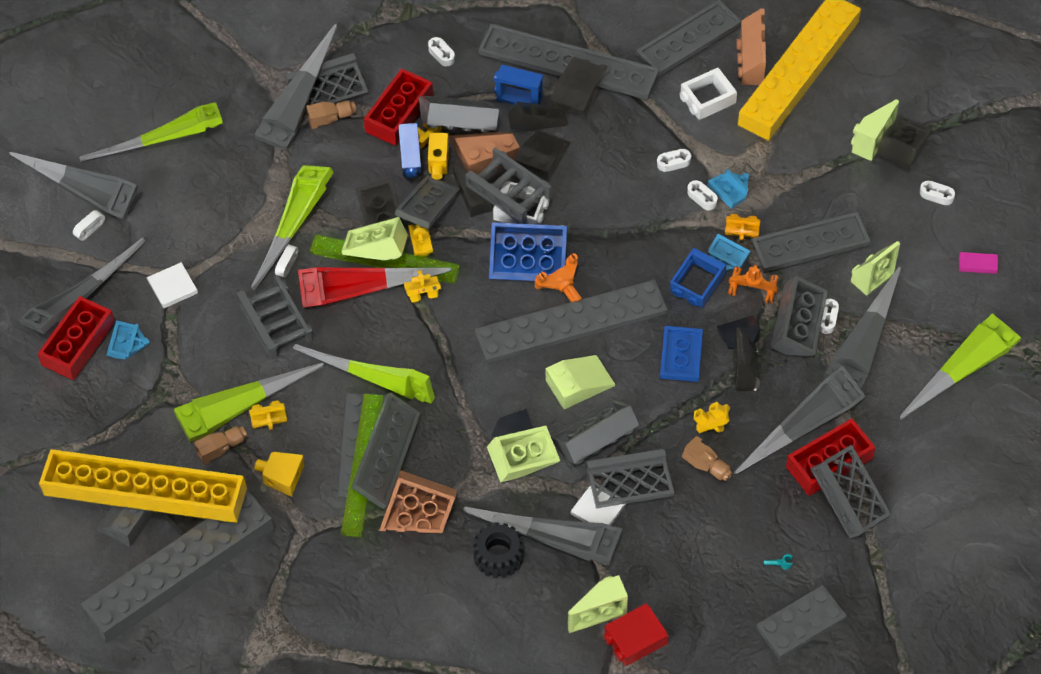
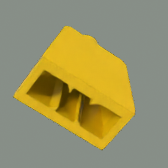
M429 133L428 169L431 177L439 180L442 179L443 174L448 172V133Z
M272 452L268 461L257 459L254 470L263 473V483L266 486L292 497L305 466L303 455Z

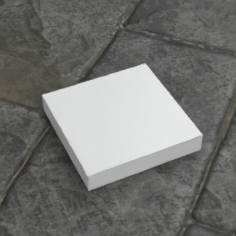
M182 263L147 277L163 309L198 294Z
M590 485L571 510V515L583 522L611 525L626 504L596 509ZM601 492L598 496L599 502L610 498L604 492Z

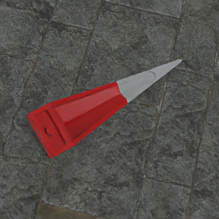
M325 267L298 270L303 308L324 306L404 284V282L411 281L412 277L418 276V270H421L423 275L430 274L431 277L449 272L452 269Z

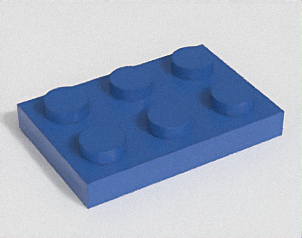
M665 326L660 379L699 382L703 329Z

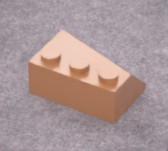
M759 9L741 21L740 39L736 40V49L740 50V53H737V64H741V67H738V78L742 79V85H760L764 80L766 67L765 24H763L764 9Z
M503 131L448 136L466 173L471 170L475 174H480L493 162L494 148L504 151L514 161H520V147L512 133Z
M400 470L379 531L397 530V532L442 533L457 490Z

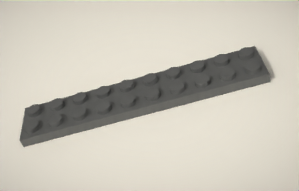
M494 24L490 25L479 48V55L648 100L659 75V68Z
M651 280L585 298L578 302L574 301L479 327L474 330L485 363L487 364L665 315L668 309L656 281Z

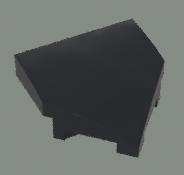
M753 315L717 326L719 335L727 343V347L730 350L740 348L745 353H751L755 342L760 340V327Z
M527 409L499 418L491 436L495 438L533 429L534 427Z

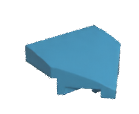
M726 169L725 174H720L710 179L707 186L732 209L746 199L749 174H735Z
M717 234L708 250L711 257L726 264V271L734 270V267H737V269L738 267L742 268L751 253L750 250L720 234Z
M116 320L106 356L127 359L149 345L150 341L144 337L138 324L133 325Z

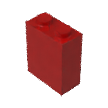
M647 603L605 625L603 634L606 643L614 648L617 660L619 662L622 661L625 667L667 645L669 636Z

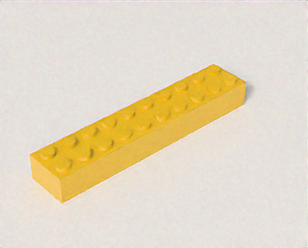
M825 0L739 111L738 125L769 141L859 23L861 8L845 0Z
M50 449L39 482L44 496L235 523L238 522L247 490L244 476L52 449Z

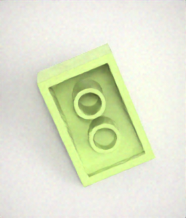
M896 99L867 115L860 124L857 123L853 130L855 135L851 141L853 145L852 153L870 161L873 160L895 124L899 100Z
M399 217L349 230L342 254L378 260L397 259L402 256L408 234Z
M897 241L878 251L875 255L871 254L863 264L857 265L852 270L851 282L866 296L894 274L900 243Z
M597 355L562 360L546 368V382L563 409L569 408L615 386V383Z
M547 426L495 437L487 446L500 482L517 479L560 462Z
M619 575L604 578L568 612L569 633L627 614L628 595Z

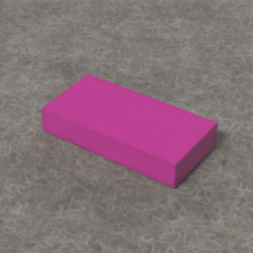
M960 252L959 271L997 274L998 255Z

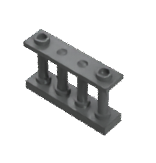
M497 148L493 149V162L480 174H475L470 170L465 175L467 187L520 224H524L527 221V208L540 195L548 199L551 198V186L547 181L540 179L508 157L504 151H500ZM499 165L507 170L493 184L484 180ZM513 175L521 180L507 194L498 190ZM527 185L535 189L521 204L512 200Z
M278 275L274 277L275 287L255 296L247 297L244 291L236 293L240 308L270 360L277 358L276 350L279 349V346L304 335L308 343L312 342L311 334L313 333L311 325L305 323L288 294V287L285 281L281 282ZM278 293L283 298V301L263 310L255 311L253 308L255 303ZM286 307L291 312V315L269 325H263L261 322L263 317ZM294 321L297 322L300 328L278 339H271L269 336L270 332Z

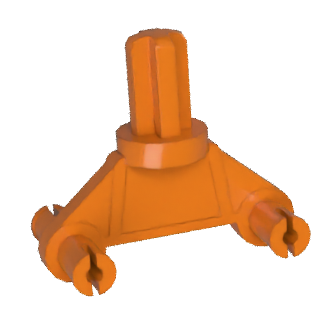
M572 253L566 259L565 266L548 276L545 272L539 273L535 278V288L540 289L544 287L559 290L561 293H565L570 302L582 300L573 286L578 256Z
M757 265L750 267L749 271L741 276L742 269L738 267L737 272V267H734L733 275L729 278L728 282L730 284L729 295L732 293V296H735L737 286L744 285L766 290L765 302L768 303L770 298L769 304L773 303L774 294L778 291L777 282L779 277L777 275L775 280L774 275H771L770 282L762 278Z

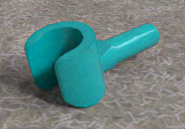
M785 554L782 559L764 560V565H780L783 569L787 570L791 568L793 563H787L786 561H791L793 556Z

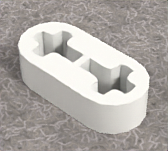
M434 37L429 40L428 50L430 54L442 66H451L455 61L453 50L441 38Z
M679 149L660 154L657 158V168L660 171L668 172L687 167L691 162V153L686 149Z
M692 181L688 184L687 193L692 200L705 210L716 208L718 198L712 190L700 181Z
M924 181L920 187V195L924 199L942 205H950L954 201L955 192L951 187L933 181Z
M98 210L92 211L74 227L73 235L81 241L85 240L104 223L105 216Z
M287 245L277 263L276 275L284 278L287 277L297 259L298 247Z
M826 299L820 332L824 334H830L835 329L839 304L833 299ZM828 306L832 307L831 313H827ZM826 319L830 320L829 326H825Z

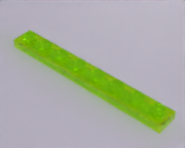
M316 234L310 248V254L377 268H451L452 270L434 276H437L438 281L455 284L460 269L459 264L402 253V256L397 259L388 260L343 255L342 249L345 240Z
M364 394L341 529V534L345 536L362 537L368 499L351 487L384 402L383 395Z

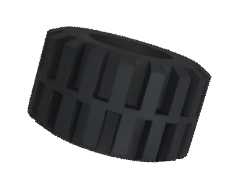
M495 522L493 526L491 523L488 524L486 529L482 527L480 533L475 535V540L473 541L475 565L479 566L481 572L485 571V575L488 577L493 575V578H498V576L505 578L506 574L513 575L514 569L519 570L524 557V542L520 532H515V527L513 526L509 528L507 523L500 525L499 522ZM496 545H502L509 549L503 555H493L488 552L491 547Z

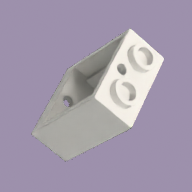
M719 68L681 84V92L679 93L681 100L686 102L691 114L695 115L698 120L736 104L737 98L736 90ZM713 83L721 96L701 104L692 92Z
M506 181L500 191L507 194L518 183ZM525 186L515 198L525 200L535 189ZM540 195L534 201L539 203L534 217L527 215V221L524 224H542L544 218L543 211L544 209L547 210L549 205L548 198ZM494 206V220L520 224Z

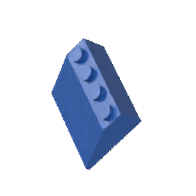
M492 222L489 279L535 281L539 273L545 272L548 276L565 266L567 226Z

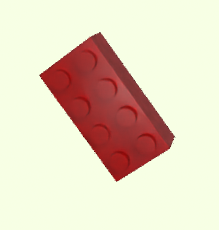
M401 68L365 116V132L397 146L400 141L399 124H412L421 113L419 95L433 97V82Z
M79 296L37 353L41 366L74 381L115 324L112 310Z
M850 419L789 454L786 468L808 496H811L821 490V487L810 468L850 445L855 449L862 464H865L873 459L876 447L856 422ZM846 452L843 462L851 464L852 457L849 452ZM828 463L830 470L836 473L838 464ZM842 466L841 475L845 476L850 473V468Z

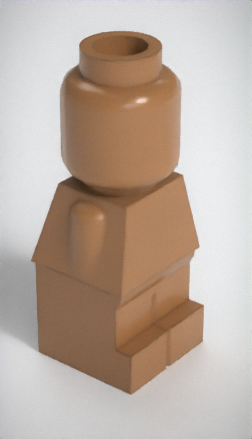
M348 100L338 102L336 106L330 102H321L307 106V116L312 129H316L321 125H329L338 120V117H349L356 112L354 102Z
M235 426L225 431L224 435L222 432L209 434L194 442L196 453L205 466L211 460L220 458L230 449L229 446L234 447L244 442L247 433L243 426Z
M696 436L685 446L682 458L692 464L694 468L709 471L718 480L728 481L733 474L730 466L721 459L717 460L718 456L710 447L701 442V438Z

